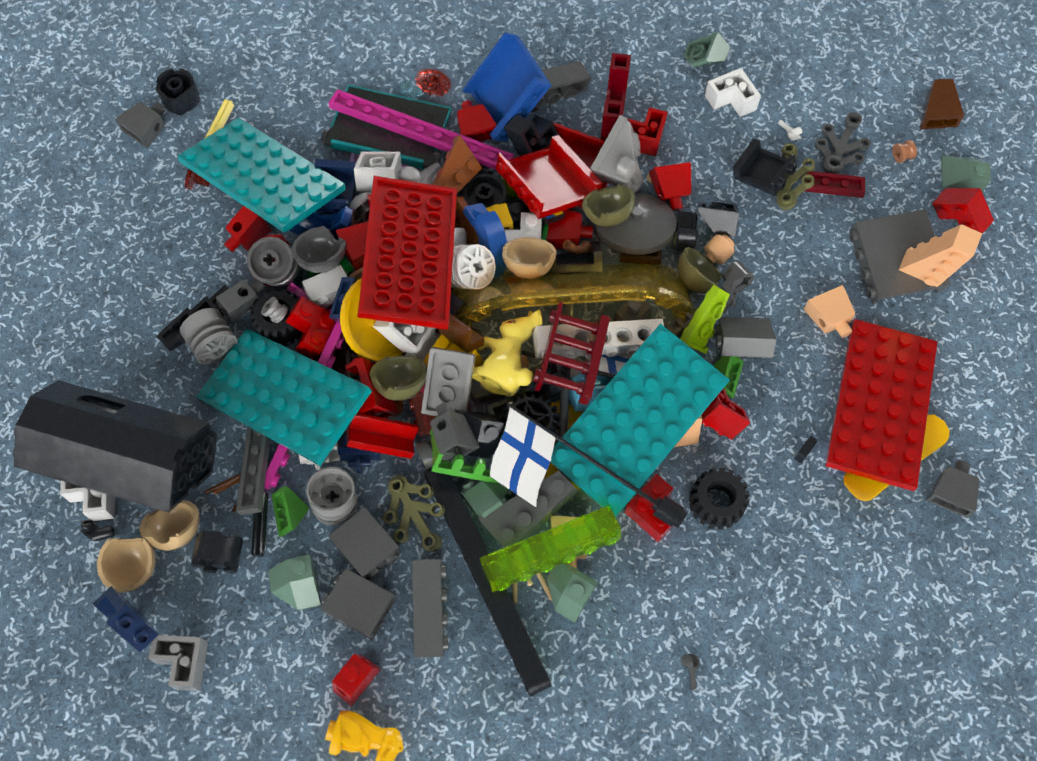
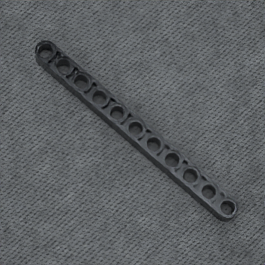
M431 468L424 472L427 482L434 489L437 503L445 507V513L443 514L521 680L529 696L532 697L552 687L549 676L451 475L431 472Z

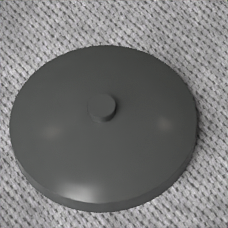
M635 192L634 209L626 221L614 227H603L595 224L599 238L612 249L626 254L644 255L657 252L672 241L676 230V217L672 209L659 198Z

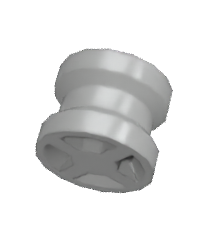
M272 297L264 304L261 314L265 317H270L273 323H279L285 317L288 307L284 304H279L278 299Z

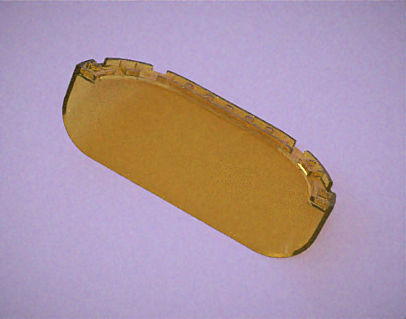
M664 264L603 265V272L552 274V269L550 268L545 275L535 279L517 277L510 271H504L503 275L493 277L490 284L482 289L454 288L451 293L464 302V305L455 317L471 328L473 321L480 322L491 316V310L501 307L502 311L522 307L558 305L559 302L575 304L620 300L645 301L649 297L655 299V304L665 309L671 308L672 315L674 316V325L676 318L685 323V314L689 312L694 316L695 313L689 288L681 281L678 272Z

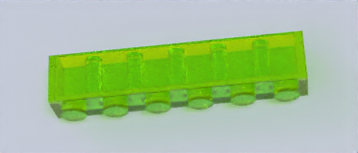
M608 505L481 557V567L492 592L502 591L511 584L529 580L535 574L548 572L559 564L570 563L576 557L583 554H591L600 547L615 544L621 539V527Z

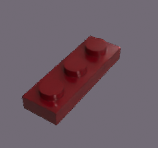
M816 171L805 174L814 177V186L807 188L806 192L863 198L865 195V177Z

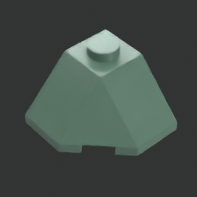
M715 32L688 42L683 56L693 67L711 66L726 60L730 46L719 32Z
M474 479L465 482L462 485L464 488L459 491L473 514L483 518L505 503L506 499L504 496L507 493L508 495L513 493L501 484Z
M310 554L286 559L268 570L271 593L279 599H282L298 611L321 605L315 564Z
M558 558L547 577L555 611L575 623L599 582Z

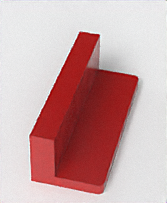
M357 413L347 430V447L412 459L414 455V439L418 432V425Z

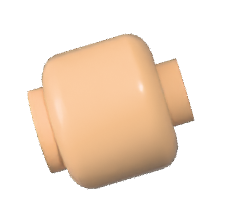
M725 234L715 235L704 246L705 257L713 264L722 265L734 254L735 244Z

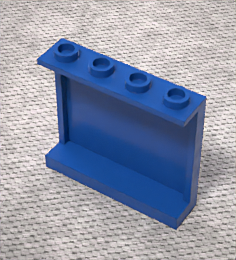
M505 32L462 91L472 94L478 105H484L497 125L490 134L492 139L507 142L509 136L504 127L516 115L526 118L552 85L520 37Z

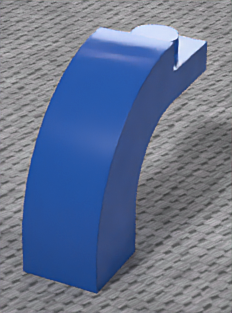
M483 203L465 206L463 214L474 227L479 239V245L485 246L491 251L495 259L496 269L494 277L503 275L506 264L503 260L502 252L507 239L500 218L495 211L489 212Z
M345 206L333 215L312 213L289 231L300 236L309 229L323 226L330 229L334 238L338 240L336 230L351 225L353 210Z

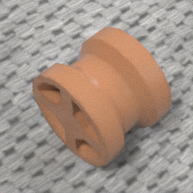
M907 140L903 144H895L892 148V153L897 163H902L906 159L912 160L916 158L917 148L912 140Z

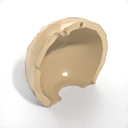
M523 237L507 242L503 246L502 256L507 268L514 275L526 279H535L545 275L550 270L556 258L557 250L545 240Z
M184 500L170 512L156 509L150 514L147 513L141 521L139 527L140 534L154 548L165 551L176 550L188 544L195 537L200 523L199 511L195 504Z
M144 538L108 539L100 549L97 559L98 575L102 583L108 588L112 586L121 593L134 591L141 587L153 574L156 564L155 550Z

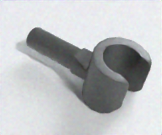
M684 654L681 658V664L689 668L690 689H696L695 673L700 665V659L693 654H689V656Z

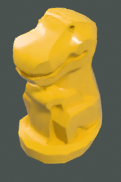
M348 710L340 711L337 721L330 720L325 740L331 741L329 754L334 756L345 750L360 752L362 756L367 757L370 750L375 749L377 750L375 761H395L397 755L404 749L402 736L397 728H381L360 714Z

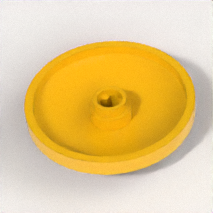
M360 278L349 288L341 305L340 324L346 342L356 354L368 360L379 361L387 356L389 358L401 356L403 352L373 327L377 320L357 317L362 279Z

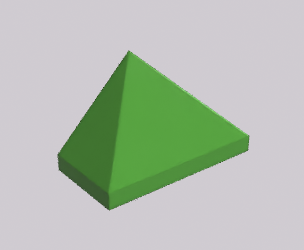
M723 356L713 365L730 380L724 387L729 398H734L744 363L738 356Z
M283 486L271 495L279 537H283L294 530L309 510V507L288 486Z

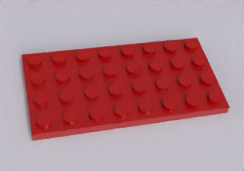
M373 177L358 318L448 329L457 189L387 177Z
M854 319L851 325L853 332L849 335L825 466L915 491L918 487L938 341Z

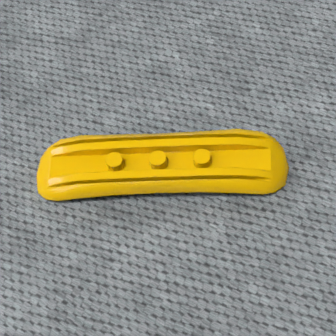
M927 415L921 460L939 449L949 439V428L945 421L936 415ZM847 472L843 477L846 488L855 498L861 501L872 500L889 486V484Z

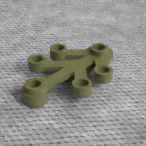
M787 143L783 146L781 150L782 157L788 159L792 154L797 158L798 151L794 144ZM805 159L802 163L803 166L788 177L783 191L779 190L777 193V205L781 209H792L797 203V197L807 188L814 186V177L812 175H805L815 169V161L813 159ZM802 178V183L792 190V185Z
M402 475L392 477L388 483V491L392 497L389 510L383 515L384 522L392 525L397 523L399 519L397 511L400 500L404 504L400 527L394 532V540L399 543L408 541V531L412 518L423 537L422 545L424 549L431 552L438 551L442 546V538L438 534L431 533L419 511L430 513L435 517H441L445 513V507L437 502L428 504L413 501L409 493L419 494L421 497L428 499L434 494L433 487L428 484L421 486L409 484L408 479ZM399 482L400 488L396 490V485ZM428 487L429 492L427 495H424V489ZM439 506L440 511L436 514L435 508ZM393 514V519L389 521V515ZM401 532L404 533V537L402 540L399 539V535ZM432 538L433 543L429 546L428 540Z

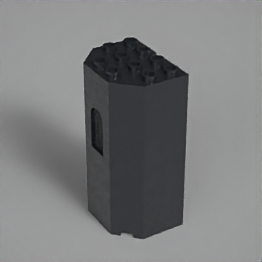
M58 380L32 394L24 407L14 429V467L170 512L188 496L190 489L195 490L212 475L217 434L215 431L210 430L211 425L208 422Z

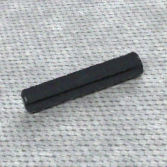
M264 491L262 511L254 513L251 554L254 557H263L265 555L268 510L267 491Z

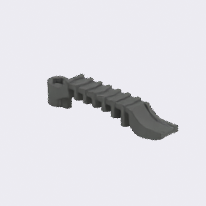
M740 261L732 263L726 272L721 275L725 281V284L721 285V289L730 294L723 313H726L729 307L736 305L737 293L748 287L754 280V275ZM689 312L686 313L685 323L676 318L675 326L677 329L675 330L667 322L664 323V327L680 339L683 330L688 326L693 316Z

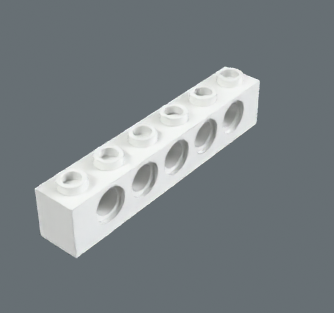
M663 319L609 322L602 355L606 354L608 357L621 353L633 355L645 342L639 339L638 336H642L646 340L660 323L664 326ZM567 324L558 325L556 331L558 334L585 342L593 341L594 338L591 331ZM551 325L536 326L532 333L535 359H543ZM617 337L623 338L625 342L619 341ZM553 343L551 350L553 354L570 359L577 356L589 358V354H586L584 350L564 344L557 346Z

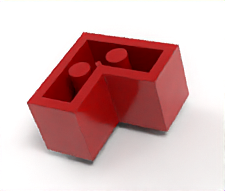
M649 107L645 122L628 119L634 132L638 134L641 153L657 156L666 124L667 111Z
M945 188L932 203L939 219H956L959 225L962 224L982 234L994 221L981 188Z
M303 296L293 306L285 322L303 332L295 350L309 359L315 360L322 353L336 321L329 318L330 312Z
M724 388L701 414L702 424L705 427L709 426L720 436L724 435L731 440L750 424L745 410L729 400Z
M658 474L641 489V491L655 500L658 497L663 499L665 495L670 498L674 490ZM637 494L627 504L624 513L659 543L673 526L670 527L653 515L655 510L651 508L653 503Z

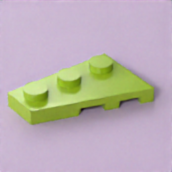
M713 285L706 293L700 307L695 311L692 320L683 330L680 340L686 345L707 354L709 349L706 346L709 337L713 338L715 334L714 324L716 320L721 318L730 294Z

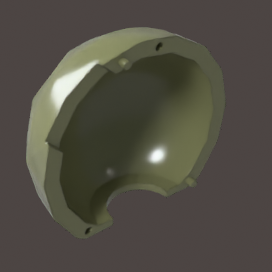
M620 184L615 187L595 189L583 199L582 207L587 217L593 223L603 227H614L626 221L632 213L635 204V194L632 189Z
M690 247L685 248L681 253L677 268L679 277L687 288L697 293L706 294L713 285H718L717 282L722 278V273L718 271L707 257Z
M414 355L391 358L387 356L376 362L369 374L374 387L382 396L390 400L401 401L414 397L423 388L426 381L427 367L420 358Z

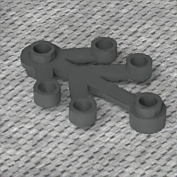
M851 112L847 115L845 119L846 129L840 141L834 132L833 125L825 124L822 127L821 133L828 137L835 150L834 155H832L827 147L828 142L826 139L818 138L816 140L815 148L822 152L825 158L823 167L828 173L837 174L841 172L843 166L849 164L860 165L865 158L861 152H855L853 156L841 158L842 154L854 150L866 151L871 145V141L868 138H861L859 141L847 144L853 130L857 129L862 122V116L857 112Z

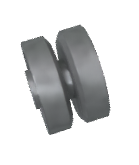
M261 238L248 251L247 264L249 271L253 277L269 286L281 287L288 285L298 275L300 266L292 256V246L279 238Z

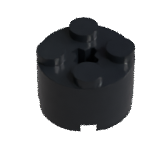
M169 69L158 76L155 88L164 108L169 112L183 115L200 102L198 88L193 76L187 70L180 69V71H174Z
M217 531L199 532L195 539L191 566L203 568V571L207 573H217V569H223L226 573H237L243 539L233 534L226 537L222 535V532Z

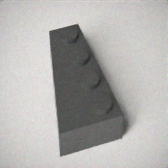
M579 61L543 69L542 72L552 86L531 112L538 111V107L547 103L549 106L553 105L561 97L567 99L586 91L591 76L582 62Z
M558 471L542 481L538 492L536 508L517 495L506 501L485 518L479 517L477 519L507 552L513 554L551 518V515L553 516L578 492V489Z
M443 559L412 560L414 658L443 657L444 651L449 650L448 636H444V626H448V613L444 612V602H447V588H443V578L447 577L446 564H443Z

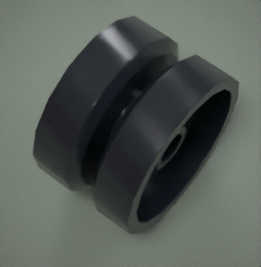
M475 175L463 187L462 195L468 206L483 203L488 208L495 204H507L505 184L494 175Z

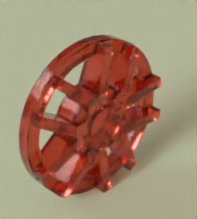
M427 68L417 73L415 83L422 89V92L426 91L430 96L435 94L442 97L450 90V79L441 71Z

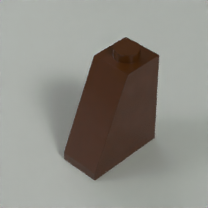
M954 79L934 80L927 94L919 125L920 130L958 127L964 117Z

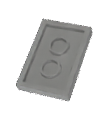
M437 347L430 348L421 413L439 416L436 407L442 403H449L452 412L455 409L468 411L476 354Z

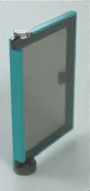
M348 85L345 91L346 93L446 129L452 113V107ZM339 111L336 112L329 131L323 130L321 136L324 147L360 154L361 152H400L401 164L425 169L434 163H441L442 153L438 151V148Z

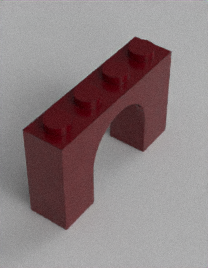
M612 53L600 140L606 141L620 115L623 116L631 55Z

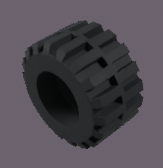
M275 289V292L269 290L266 291V295L261 294L259 300L253 302L254 307L250 309L252 314L250 315V320L256 333L278 344H282V346H287V342L295 343L294 339L296 337L298 339L302 337L301 331L286 323V319L280 323H269L270 317L262 315L261 310L270 298L275 297L278 299L279 304H284L288 307L287 313L290 314L299 298L293 292L290 294L289 290L285 289L283 292L280 289Z
M712 468L709 473L705 471L701 474V477L696 479L690 492L689 502L691 504L689 507L691 511H695L693 514L695 519L701 518L700 524L704 526L706 522L709 524L708 528L710 529L717 526L718 530H723L725 526L730 528L740 520L749 505L750 500L748 498L750 493L745 491L747 484L746 482H741L742 477L739 474L736 477L733 475L734 471L732 470L725 472V468H720L719 471H716V468ZM713 489L725 492L731 500V506L727 508L714 506L708 500L707 492Z

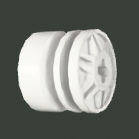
M479 244L454 245L451 287L455 289L477 290L490 284L496 269L495 259L491 251Z

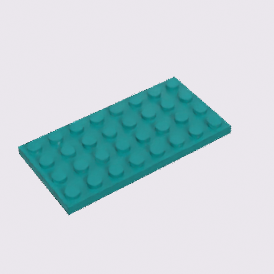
M240 118L233 120L228 125L177 156L181 164L284 233L346 190L345 183L321 168H315L314 164Z
M660 323L562 438L640 489L730 380ZM558 442L553 447L550 463L614 518L635 495L636 492L561 442Z
M246 328L238 339L237 344L231 348L196 395V398L321 466L372 390L360 382Z

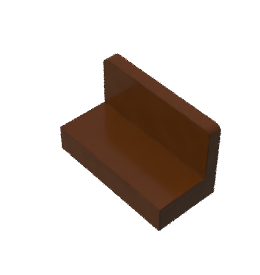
M449 314L448 329H439V333L467 353L484 346V337L451 314Z

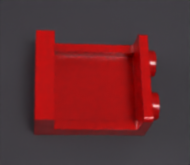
M364 357L353 359L351 363L345 365L346 370L359 375L361 383L372 390L357 413L386 419L398 414L395 401L382 396L371 381L369 373L375 362Z

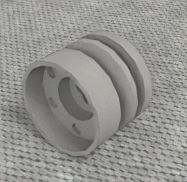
M205 308L193 313L180 327V334L200 364H213L222 360L238 342L220 311L215 308Z
M327 467L320 469L312 475L307 483L306 493L313 515L317 520L326 525L336 526L345 523L353 517L357 510L358 498L353 479L348 472L337 467Z

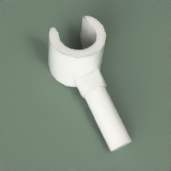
M782 120L778 122L788 132V137L791 141L801 139L799 134H802V129L800 127L792 129Z

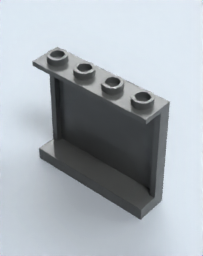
M926 209L858 221L850 228L849 239L854 244L855 258L859 261L861 267L860 274L862 279L865 280L867 286L866 294L871 299L872 305L876 304L879 300L934 290L935 293L941 292L951 285L949 278H947L938 287L930 286L923 280L899 270L908 248H916L917 244L921 242L928 243L935 236Z

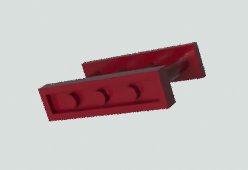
M559 302L556 309L552 308L548 321L552 322L541 367L540 369L536 368L533 381L537 382L535 390L539 391L543 382L577 391L576 394L580 395L578 403L587 405L592 398L610 317L601 315L598 322L585 321L562 314L563 303ZM561 322L591 331V334L594 335L593 341L585 342L556 333L558 323ZM553 342L586 351V354H589L588 361L581 362L551 353ZM548 362L579 370L581 374H585L584 380L578 383L546 373Z

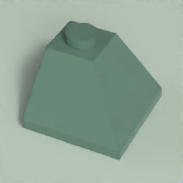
M941 156L942 189L981 188L983 192L991 181L990 163L976 158Z

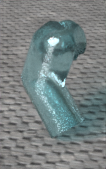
M407 81L399 83V90L410 98L427 93L425 84L414 86Z

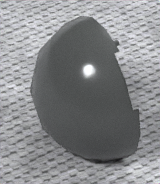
M323 226L309 229L294 241L291 248L292 256L296 263L305 270L312 273L328 272L335 269L343 260L347 248L346 241L342 238H338L339 241L336 240L330 231Z

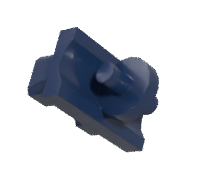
M347 437L343 438L342 447L338 448V455H340L341 461H348V467H356L357 473H362L363 467L371 466L370 460H381V453L347 447Z

